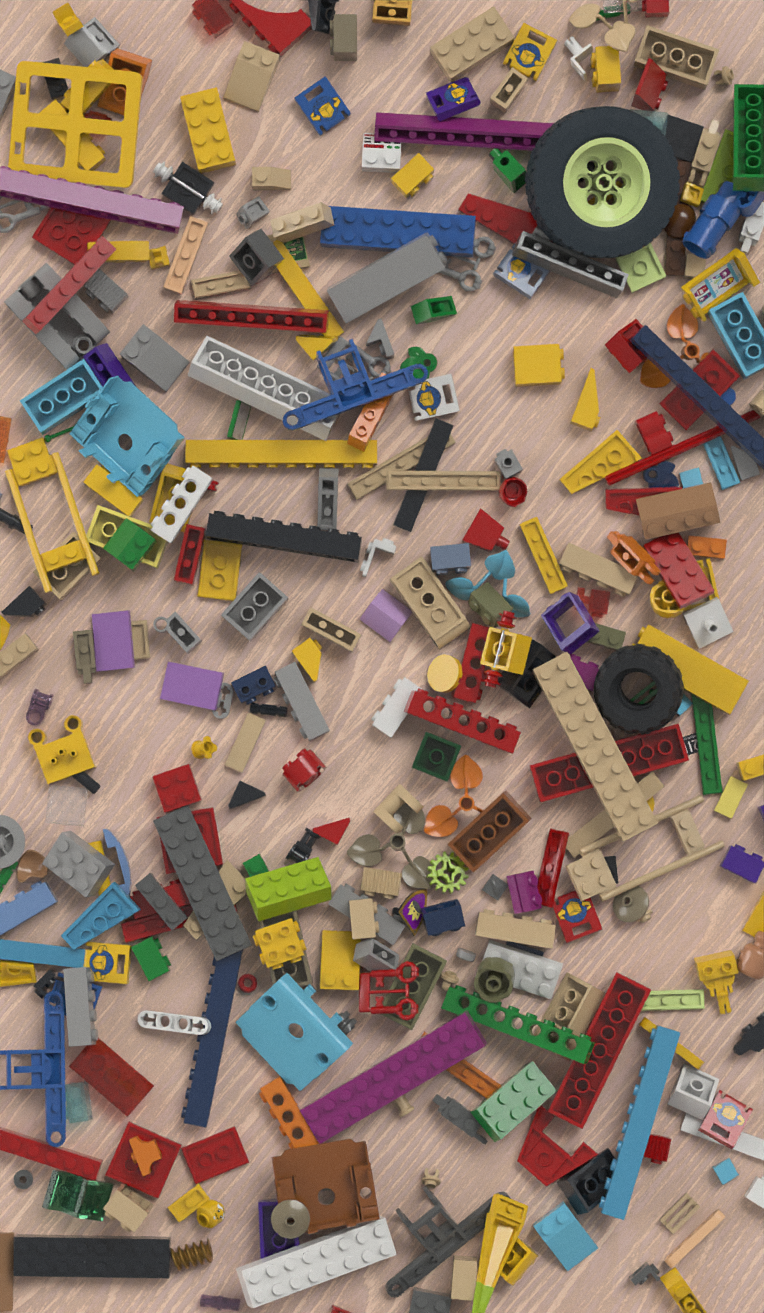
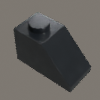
M29 586L1 613L5 616L33 617L36 615L38 617L45 611L44 606L46 603Z

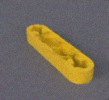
M646 1017L639 1023L649 1033H651L652 1028L656 1029V1025ZM679 1042L677 1043L675 1052L699 1070L705 1062Z

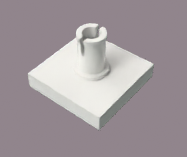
M718 597L683 613L699 649L733 632Z

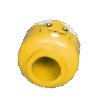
M212 1199L205 1202L197 1209L196 1218L198 1223L202 1227L214 1228L225 1218L224 1206Z

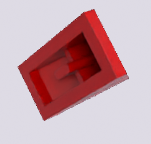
M350 817L312 828L313 832L338 845L351 822Z

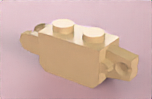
M715 120L711 121L709 129L704 128V131H702L690 168L691 173L688 182L692 183L694 181L695 172L703 174L699 181V187L703 188L706 177L710 173L721 138V133L717 132L719 122Z

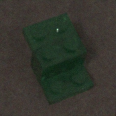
M53 1170L42 1207L61 1211L75 1218L103 1222L104 1213L106 1212L103 1208L110 1199L114 1184L105 1181H94L66 1171Z

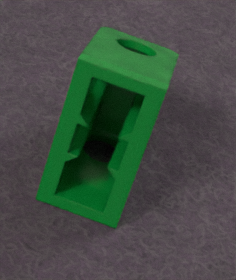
M495 148L489 153V157L493 160L494 171L513 193L526 184L525 168L507 150L501 153L499 149Z

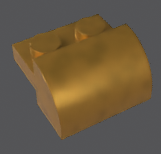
M374 0L372 23L410 26L413 0Z

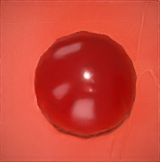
M511 477L502 482L499 488V496L503 503L511 507H517L525 502L528 491L527 485L522 479Z

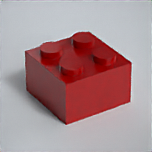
M190 764L152 776L164 813L202 801Z

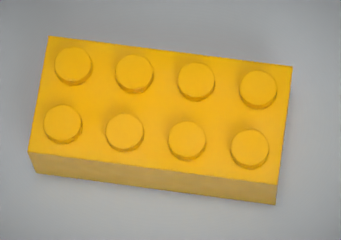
M217 87L180 96L199 173L202 174L236 165Z

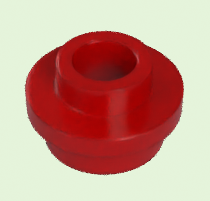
M252 974L242 975L238 980L239 989L244 993L253 992L257 987L255 976ZM245 980L251 981L250 987L244 985Z

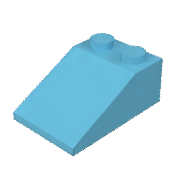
M564 1201L533 1223V1227L567 1271L598 1249Z

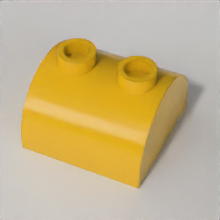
M518 1237L500 1275L509 1284L514 1286L522 1278L526 1270L534 1264L538 1254Z

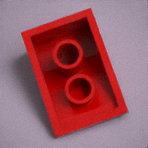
M650 58L647 60L631 106L653 114L654 109H659L662 101L659 98L660 92H665L669 81L665 80L667 74Z

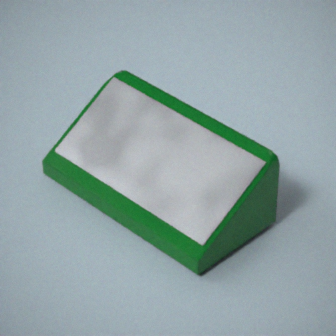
M237 400L227 433L228 439L243 440L251 410L250 405L240 400Z

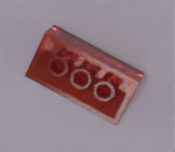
M99 1037L96 1045H87L69 1065L72 1070L127 1117L154 1087L150 1081Z

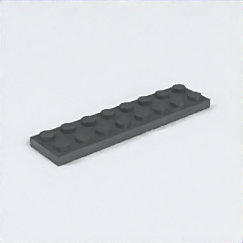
M186 805L153 820L216 961L252 946L189 806Z

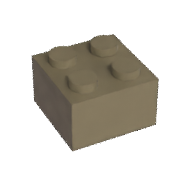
M334 14V20H330V36H334V39H330V55H334V61H357V14Z

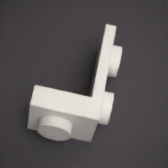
M383 538L382 541L374 539L373 543H369L366 553H369L367 561L363 560L360 569L363 572V577L367 576L376 549L394 555L396 546L393 545V541Z

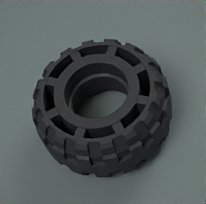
M645 644L627 645L613 652L600 666L594 682V699L599 708L598 711L603 718L605 717L610 722L611 726L615 729L619 728L628 734H650V732L658 731L665 727L676 715L682 703L684 693L682 674L674 660L669 655L663 653L661 649L654 646H645ZM633 672L647 674L654 680L657 686L656 697L646 704L630 701L622 690L624 677Z

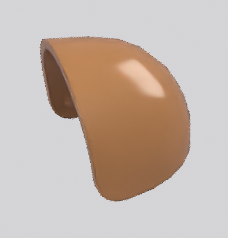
M27 850L20 858L17 866L18 881L22 883L42 881L49 872V869L42 864L45 857L35 850Z

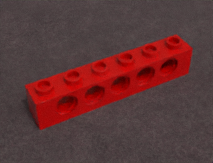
M420 688L417 691H411L404 709L405 713L513 754L521 734L520 731L516 730L517 726L506 723L504 726L499 724V719L491 716L486 719L481 717V712L473 709L470 712L463 710V705L453 702V705L446 703L447 699L437 695L435 698L428 696L429 692ZM426 701H430L432 704V708L428 712L423 708ZM444 708H447L450 712L446 719L441 716V711ZM461 715L467 717V723L463 726L459 723ZM479 722H483L485 725V729L482 732H478L476 728ZM496 729H501L502 731L500 739H496L494 736Z

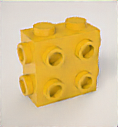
M290 918L255 931L256 935H253L256 947L260 946L262 953L259 956L262 965L266 964L267 968L272 966L274 970L283 967V962L290 960L291 963L302 960L301 956L305 955L304 951L307 948L304 940L299 939L297 932H300L297 920L293 921Z

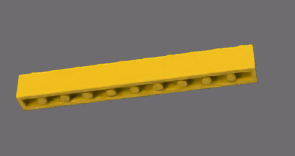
M186 440L185 463L190 465V468L192 466L201 468V465H209V468H220V465H228V468H240V465H247V468H259V465H266V468H278V465H285V468H297V465H305V468H316V465H324V468H335V465H343V468H354V465H362V468H373V465H377V440H370L364 452L348 445V440Z

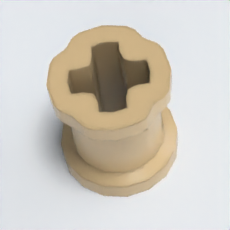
M406 1093L391 1102L395 1104L400 1117L414 1110V1107L410 1105L406 1098Z

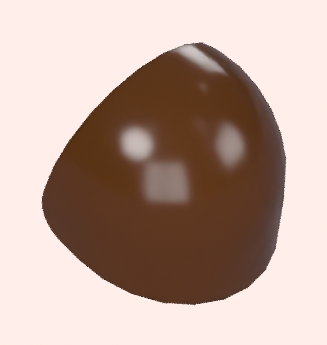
M677 204L664 230L672 236L684 237L686 231L689 232L696 222V213L693 208L686 204Z

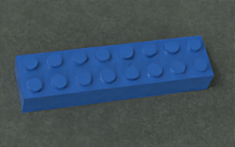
M329 206L331 207L334 226L321 230V247L392 252L428 232L430 236L433 235L438 243L435 247L439 253L443 252L445 256L473 258L476 216Z

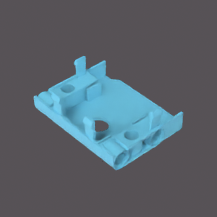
M119 376L111 377L94 399L90 398L86 403L85 408L87 409L69 434L84 447L79 452L85 458L92 455L111 472L106 477L112 483L116 481L122 482L134 495L139 497L151 487L185 437L178 432L177 424L132 382H124ZM122 434H127L131 437V449L124 450L120 447L119 438Z
M286 973L250 1006L249 1010L235 1023L242 1029V1036L287 1084H293L301 1091L353 1045V1042L337 1026L343 1018L337 1012L329 1018L310 998L316 992V989L309 984L303 990ZM296 1023L303 1029V1036L301 1038L294 1037L290 1033V1024Z

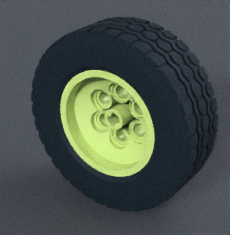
M599 106L578 110L553 123L535 144L536 146L533 148L530 160L528 161L525 177L527 202L529 208H531V214L541 231L556 245L590 258L622 257L647 246L662 232V229L670 221L669 218L674 213V207L677 205L679 197L677 195L680 190L678 162L676 157H674L675 153L672 146L669 145L665 135L661 133V130L656 125H653L650 120L642 117V115L614 106ZM609 160L614 164L612 171L606 169V163ZM589 161H593L595 164L592 172L587 169ZM618 177L623 180V185L620 188L615 184ZM580 178H583L586 182L584 188L578 186ZM599 180L604 181L603 186L599 185ZM590 194H592L595 197V203L593 205H590L587 202V198ZM609 194L614 197L611 205L606 202V197Z

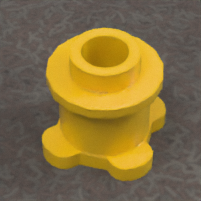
M205 736L203 741L197 740L193 742L191 751L196 759H203L204 757L210 759L213 752L217 751V745L213 744L209 736Z

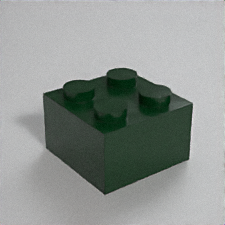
M425 732L411 768L447 782L462 746Z

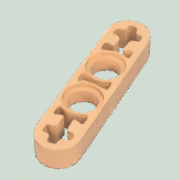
M719 1209L715 1210L665 1258L664 1262L670 1268L674 1267L725 1218V1215Z

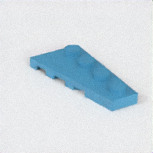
M113 882L61 937L75 950L141 909L116 882Z

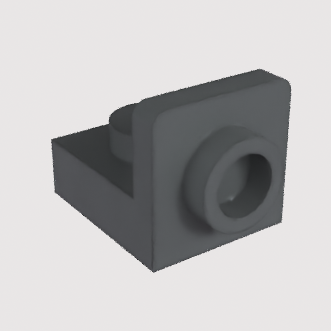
M645 1262L629 1278L635 1286L638 1283L640 1285L649 1278V1273L659 1281L660 1277L658 1274L660 1271L653 1263L649 1265Z

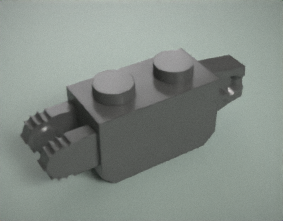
M436 1094L432 1101L440 1106L438 1111L441 1112V1115L469 1136L475 1137L486 1145L488 1142L486 1138L476 1133L482 1126L470 1113L471 1111L454 1098L447 1096L444 1099Z

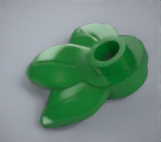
M421 347L408 348L410 357L402 362L400 369L415 364H423L428 370L427 379H429L430 372L434 371L437 367V358L431 353H426ZM426 359L431 361L430 366L425 365ZM416 369L413 371V376L419 379L424 376L422 370Z

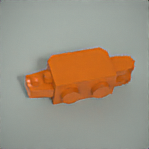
M611 531L607 536L614 545L611 549V554L630 574L639 576L645 583L651 585L654 579L648 572L650 571L654 575H659L661 572L654 564L656 561L632 536L620 534L618 531Z

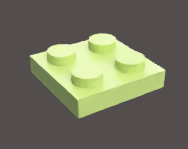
M651 243L634 253L632 252L629 255L615 259L620 270L629 274L626 283L631 293L666 278V274Z

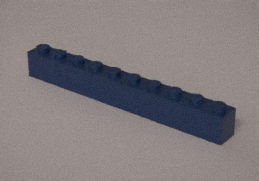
M647 325L642 326L629 341L764 470V438Z
M243 950L219 961H216L215 957L213 958L212 966H215L214 974H210L208 985H212L211 991L206 993L204 1002L208 1006L206 1012L203 1011L201 1016L210 1021L211 1029L206 1035L197 1036V1042H200L199 1050L195 1049L193 1061H196L195 1069L191 1068L189 1080H192L191 1088L187 1087L185 1099H188L187 1107L183 1106L181 1114L185 1124L205 1128L208 1125Z

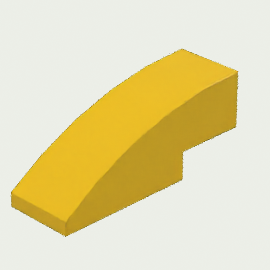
M109 241L116 250L105 261L106 263L146 262L149 260V241ZM95 242L87 243V251L95 244Z

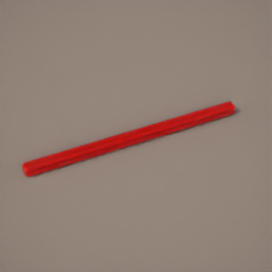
M754 410L740 415L747 423L761 418ZM719 426L713 427L606 475L605 481L610 486L726 433Z

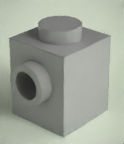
M504 449L496 454L497 458L494 461L505 480L522 472L523 469L512 449L509 451Z

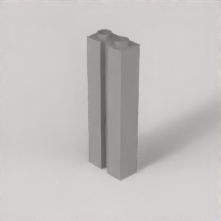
M426 232L328 287L327 292L345 323L354 320L445 269L447 259L443 252L439 253L435 246L438 243L433 235L430 236Z

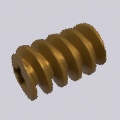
M207 1238V1244L200 1240L199 1246L192 1242V1248H189L187 1244H185L184 1250L177 1246V1252L170 1248L173 1263L179 1271H182L183 1265L186 1269H189L190 1262L194 1267H197L198 1261L201 1265H204L205 1258L209 1263H212L213 1252L209 1238Z

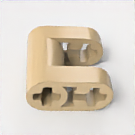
M399 784L373 812L395 833H399L404 827L392 817L394 813L404 803L408 804L416 813L424 806Z

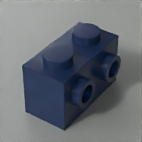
M266 665L231 682L242 704L246 703V705L257 701L256 697L261 694L265 697L273 693V688L276 687Z
M458 899L420 908L428 936H439L442 932L449 930L458 931L461 927H465L463 912Z

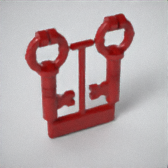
M406 961L396 969L372 970L369 973H360L359 1012L396 1014L406 1021L414 1018L418 1014L419 1004H416L413 999L408 998V984L419 977V967L413 962ZM410 966L411 978L405 979L402 969ZM370 977L376 978L377 988L379 985L384 987V977H397L401 982L406 983L405 989L370 991ZM405 993V997H407L402 999L396 1006H383L384 997L380 996V999L376 997L377 1003L375 1007L370 1009V994ZM403 1004H411L410 1015L402 1014Z

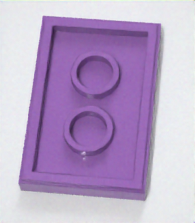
M130 611L92 614L96 671L135 668Z
M168 662L160 699L216 711L224 673Z

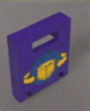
M468 77L426 92L427 99L438 121L450 118L481 104Z

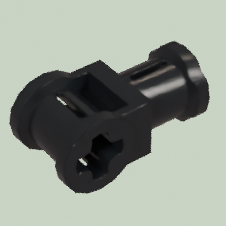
M306 827L305 834L300 841L298 840L293 845L285 859H291L295 863L308 860L313 850L311 849L321 836Z

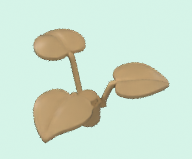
M623 0L624 22L617 21L613 24V27L599 14L600 6L593 3L582 5L576 9L570 16L569 22L576 28L585 29L592 26L597 18L600 19L610 29L605 34V42L616 50L627 52L636 33L635 27L628 22L627 1L635 3L639 0Z

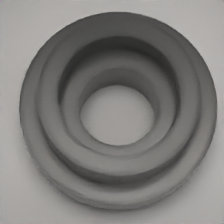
M20 1170L14 1176V1184L19 1189H27L33 1183V1175L28 1170ZM21 1176L26 1177V1183L20 1182Z

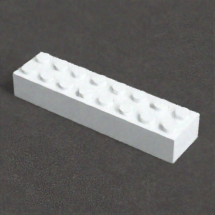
M206 336L192 360L187 375L282 421L286 412L331 395L209 336ZM340 414L300 429L326 441ZM295 416L287 418V423L295 425L298 422Z
M379 1216L380 1219L357 1223L355 1227H346L236 1268L247 1306L256 1308L397 1255L386 1218Z

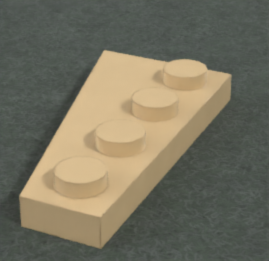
M226 860L219 874L233 905H236L247 895L245 878ZM193 911L183 926L197 941L204 933Z

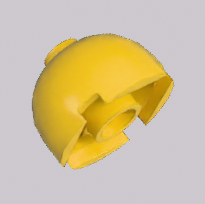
M663 580L659 581L655 587L653 586L650 593V604L657 615L663 618H675L683 613L686 607L682 609L678 607Z

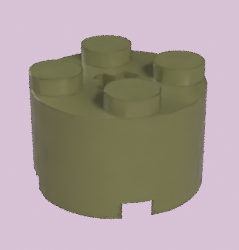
M487 957L480 963L474 980V988L483 1000L500 1002L511 994L515 979L513 965L498 957Z

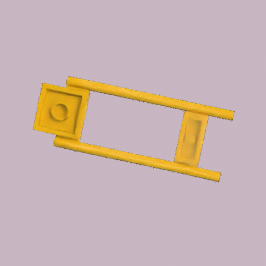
M43 437L7 450L13 469L6 470L5 474L45 593L52 592L47 572H52L87 559L92 576L100 574L59 452L50 455ZM58 473L80 540L41 553L40 555L18 487Z

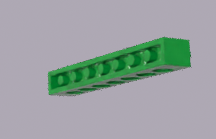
M456 985L455 988H448L441 1007L442 1009L457 1015L468 1010L472 1019L477 1023L582 1064L588 1063L595 1042L590 1041V1036L580 1033V1036L572 1034V1029L562 1026V1029L554 1027V1022L544 1019V1022L537 1020L538 1016L528 1012L526 1015L519 1013L520 1009L510 1005L508 1008L501 1006L502 1002L485 1001L479 996V993L473 992V995L466 992V988ZM467 997L470 1002L469 1006L463 1008L462 1000ZM485 1004L487 1007L486 1014L481 1015L479 1012V1008L481 1005ZM500 1011H503L505 1014V1019L502 1022L497 1020V1014ZM518 1018L523 1021L520 1029H517L514 1025L515 1020ZM535 1025H538L541 1029L540 1034L537 1036L532 1033ZM553 1032H556L559 1036L558 1041L552 1043L550 1040V1035ZM571 1039H574L577 1044L573 1050H570L568 1047V1042Z

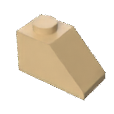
M252 167L253 191L290 190L291 170L276 167Z

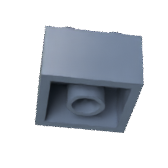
M469 543L430 547L432 571L436 572L437 576L448 575V571H455L456 574L467 573V569L471 568Z

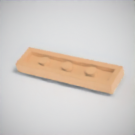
M190 216L163 286L165 289L182 295L208 222Z

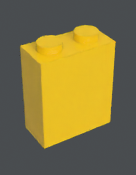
M559 344L513 347L515 387L561 384L562 379H565V369L561 368L560 361L564 360V351L560 349Z

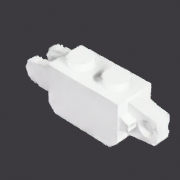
M764 202L761 203L754 215L745 217L740 231L739 241L743 242L740 251L746 255L751 245L755 247L763 230Z

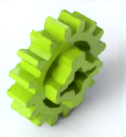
M443 852L442 857L437 854L435 856L437 861L432 859L430 863L433 866H428L427 868L431 872L427 875V878H432L429 884H436L435 890L437 891L441 888L443 894L446 890H449V893L452 894L454 888L459 891V884L464 886L466 882L463 879L469 878L465 874L469 868L463 866L465 863L461 862L458 856L454 857V852H451L449 856H447L446 852ZM442 862V868L436 871L437 865ZM446 869H448V872H452L449 877L448 874H444ZM460 875L458 882L454 884V877Z

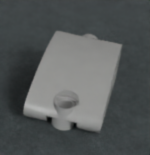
M45 263L34 275L23 282L4 303L22 321L61 280V277ZM76 294L71 297L40 332L35 334L30 330L66 369L78 363L84 355L110 333L106 326ZM86 340L89 343V348L86 351H81L78 347L79 341Z

